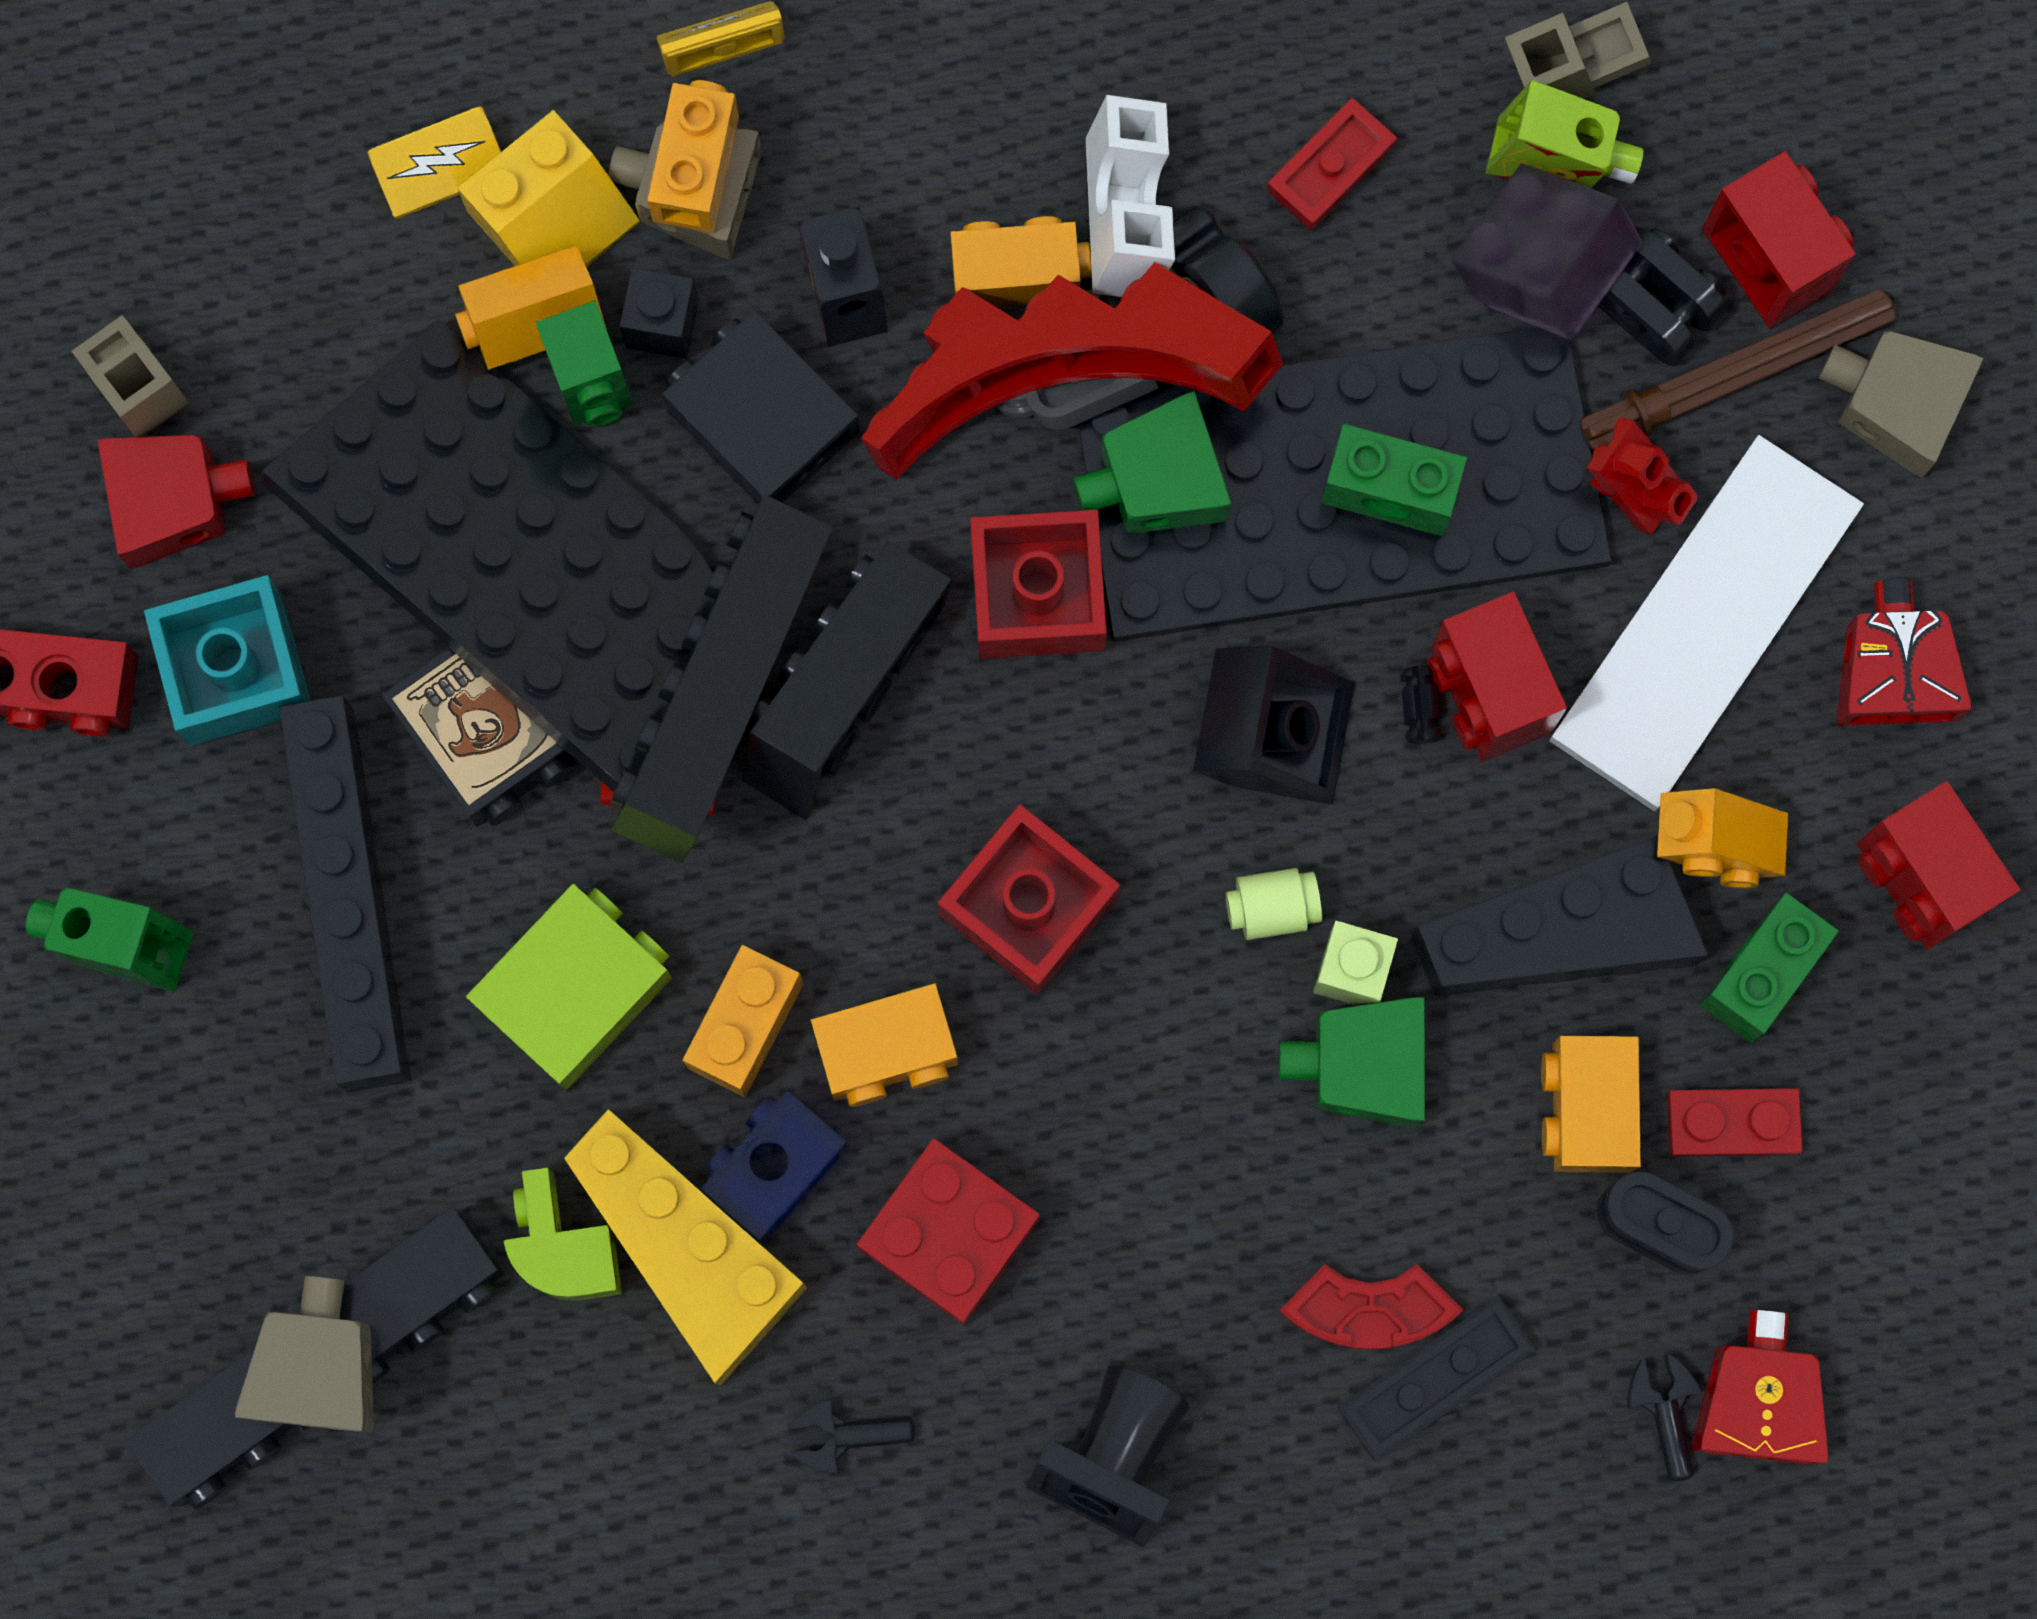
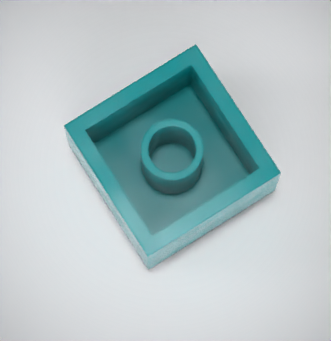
M268 575L144 610L174 729L190 746L281 721L279 706L311 701L282 593Z

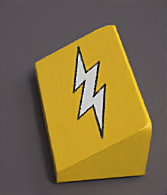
M772 1L667 32L656 37L668 75L671 74L672 77L783 43V40H785L782 17L778 7Z
M481 106L372 148L367 152L395 220L460 195L457 188L501 153L485 111Z

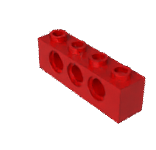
M0 630V669L4 667H13L14 669L12 683L7 689L0 692V716L7 717V725L33 731L45 730L47 721L71 723V732L91 737H107L109 735V728L128 729L139 655L126 642ZM64 674H76L77 685L72 694L63 699H52L51 689L54 682Z

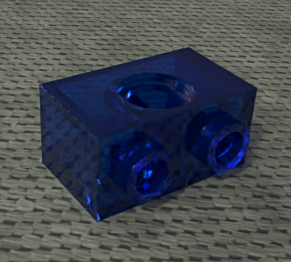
M789 1091L779 1101L772 1095L767 1097L751 1114L745 1124L752 1130L735 1150L729 1144H726L702 1171V1174L709 1179L701 1187L705 1195L762 1245L766 1243L849 1149L847 1142ZM770 1147L783 1150L788 1155L789 1160L788 1168L783 1176L773 1181H764L754 1175L753 1162L759 1152Z

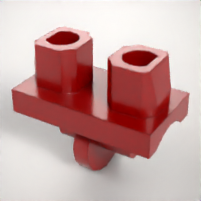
M1620 417L1614 425V435L1610 444L1597 447L1593 452L1592 460L1586 467L1594 477L1590 482L1591 485L1601 495L1610 496L1633 526L1649 535L1654 533L1661 521L1675 525L1681 524L1697 501V493L1688 482H1684L1670 467L1669 458L1659 446H1655L1650 442L1633 420Z

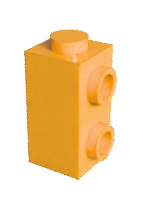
M704 80L692 81L690 86L678 83L672 84L647 199L652 221L655 223L710 233L715 231L739 119L735 94L728 93L719 84Z
M1051 216L1032 218L1025 222V226L1000 228L998 223L990 221L967 224L963 227V231L951 232L955 295L964 287L996 307L1028 304L1037 293L1044 291L1058 274L1080 287L1081 280L1092 279L1089 242L1077 243L1075 222L1062 223L1061 219Z
M577 245L458 285L466 309L455 314L467 350L479 346L488 370L545 351L535 323L537 321L596 300L604 322L594 284Z
M1716 788L1661 793L1657 857L1682 864L1683 873L1686 875L1697 877L1720 876V885L1741 889L1759 887V878L1785 876L1788 813Z

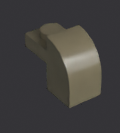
M1624 2L1571 26L1568 25L1562 12L1505 37L1524 88L1531 80L1582 99L1596 95L1594 88L1652 64L1628 2Z
M123 315L71 351L135 437H144L189 405V402Z

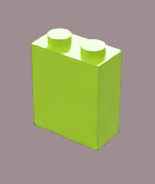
M574 883L466 996L476 1008L566 1091L672 979L668 970L662 965L669 958V955L652 938L641 930L633 939L616 923L623 913L597 888H594L586 895Z

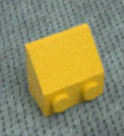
M554 110L457 188L468 214L515 266L577 245L587 267L640 224V220L594 154Z

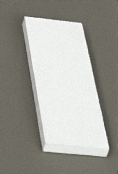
M1758 435L1549 741L1655 812L1660 806L1661 793H1668L1864 503Z

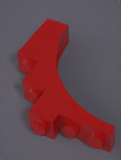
M1156 262L1152 264L1140 279L1133 281L1126 288L1116 308L1111 307L1059 274L1044 291L1037 293L1030 300L1024 315L1019 320H1016L962 287L949 303L942 305L935 312L930 325L923 332L933 354L927 361L920 363L913 370L906 386L888 407L881 409L875 414L861 440L878 469L897 481L923 453L945 435L988 409L1031 391L1062 383L1089 379H1145L1189 387L1217 397L1245 411L1284 364L1270 330Z

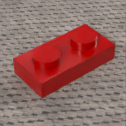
M1351 98L1267 183L1266 191L1312 231L1395 148L1397 137L1356 100Z
M1799 1089L1670 1090L1666 1093L1669 1157L1800 1155L1802 1153Z

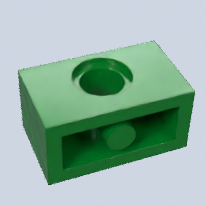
M596 300L535 322L574 426L587 422L589 427H600L610 424L623 415V408L633 405Z
M1343 424L1321 503L1443 537L1452 515L1467 457Z
M1788 893L1783 894L1772 904L1699 1006L1750 1043L1754 1042L1765 1034L1839 930Z

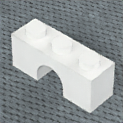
M1106 95L1086 136L1093 294L1122 297L1126 288L1133 281L1140 279L1154 262L1170 270L1175 261L1172 207L1156 205V192L1160 173L1169 156L1166 103Z

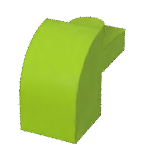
M549 1168L522 1171L524 1188L514 1189V1208L518 1227H529L530 1236L504 1240L508 1258L516 1272L534 1288L558 1299L577 1301L621 1295L622 1288L615 1234L610 1226L604 1225L562 1232L555 1173Z

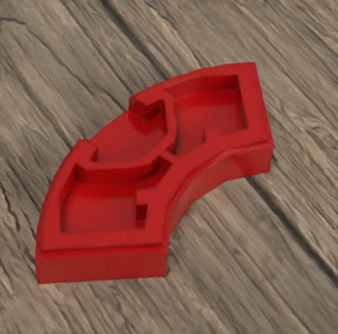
M1324 1264L1278 1312L1292 1324L1320 1340L1353 1349L1376 1350L1404 1346L1421 1340L1449 1324L1464 1310L1417 1264L1397 1278L1375 1283L1345 1278Z

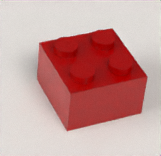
M1786 151L1722 188L1702 227V231L1769 330L1832 293L1856 255L1852 249L1854 247L1852 235L1845 223L1837 216L1830 217L1817 198L1819 192L1814 178L1803 165L1798 164L1796 166Z
M1098 510L970 517L979 659L1105 651L1106 619Z
M1513 591L1442 621L1430 648L1433 656L1427 658L1426 662L1433 672V677L1431 678L1433 683L1437 685V690L1441 694L1450 691L1459 711L1458 714L1452 716V721L1464 749L1468 751L1475 748L1482 763L1551 734L1567 707L1515 592Z
M1945 781L1882 820L1856 843L1862 852L1857 859L1864 875L1876 888L1885 886L1898 906L1893 910L1898 926L1912 942L1920 940L1926 950L1934 947L2021 891L1948 781Z
M1019 804L937 903L938 912L941 918L1035 994L1039 995L1119 898L1120 884Z
M933 1138L856 1246L864 1255L958 1323L965 1326L1040 1221V1214Z

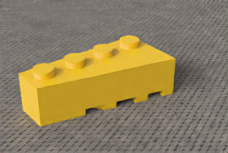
M608 1109L564 1159L714 1383L721 1386L804 1293L807 1287Z

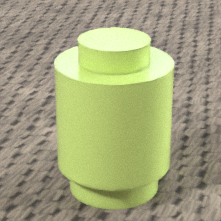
M1297 868L1240 876L1236 877V890L1225 892L1231 930L1243 928L1246 940L1307 931V924L1322 922L1320 894L1314 872L1299 874Z

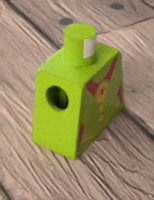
M1531 80L1498 117L1486 174L1584 195L1603 176L1632 184L1641 167L1643 148L1615 140L1620 122V116L1616 111Z

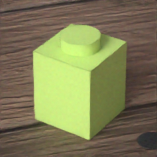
M1335 921L1328 938L1313 993L1356 1006L1379 1003L1398 938Z

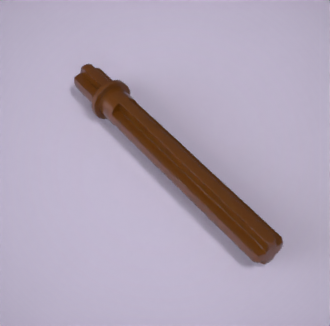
M1882 290L1872 291L1641 393L1636 394L1633 390L1624 392L1622 401L1583 417L1580 421L1581 430L1592 451L1601 445L1608 446L1614 435V425L1620 417L1635 421L1643 433L1649 437L1653 427L1830 351L1834 344L1841 346L1891 324L1895 320L1894 305L1890 297H1887Z

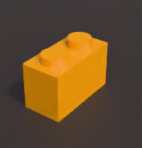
M742 945L682 1060L686 1067L746 1098L804 985L800 973Z
M936 983L811 1019L834 1101L847 1098L849 1107H857L881 1100L887 1096L885 1086L905 1080L910 1081L912 1089L937 1084L949 1078L946 1068L958 1065L956 1051Z
M1559 1036L1552 1043V1053L1544 1052L1541 1061L1542 1090L1553 1091V1117H1544L1542 1123L1543 1155L1554 1156V1172L1632 1173L1641 1167L1638 1037Z

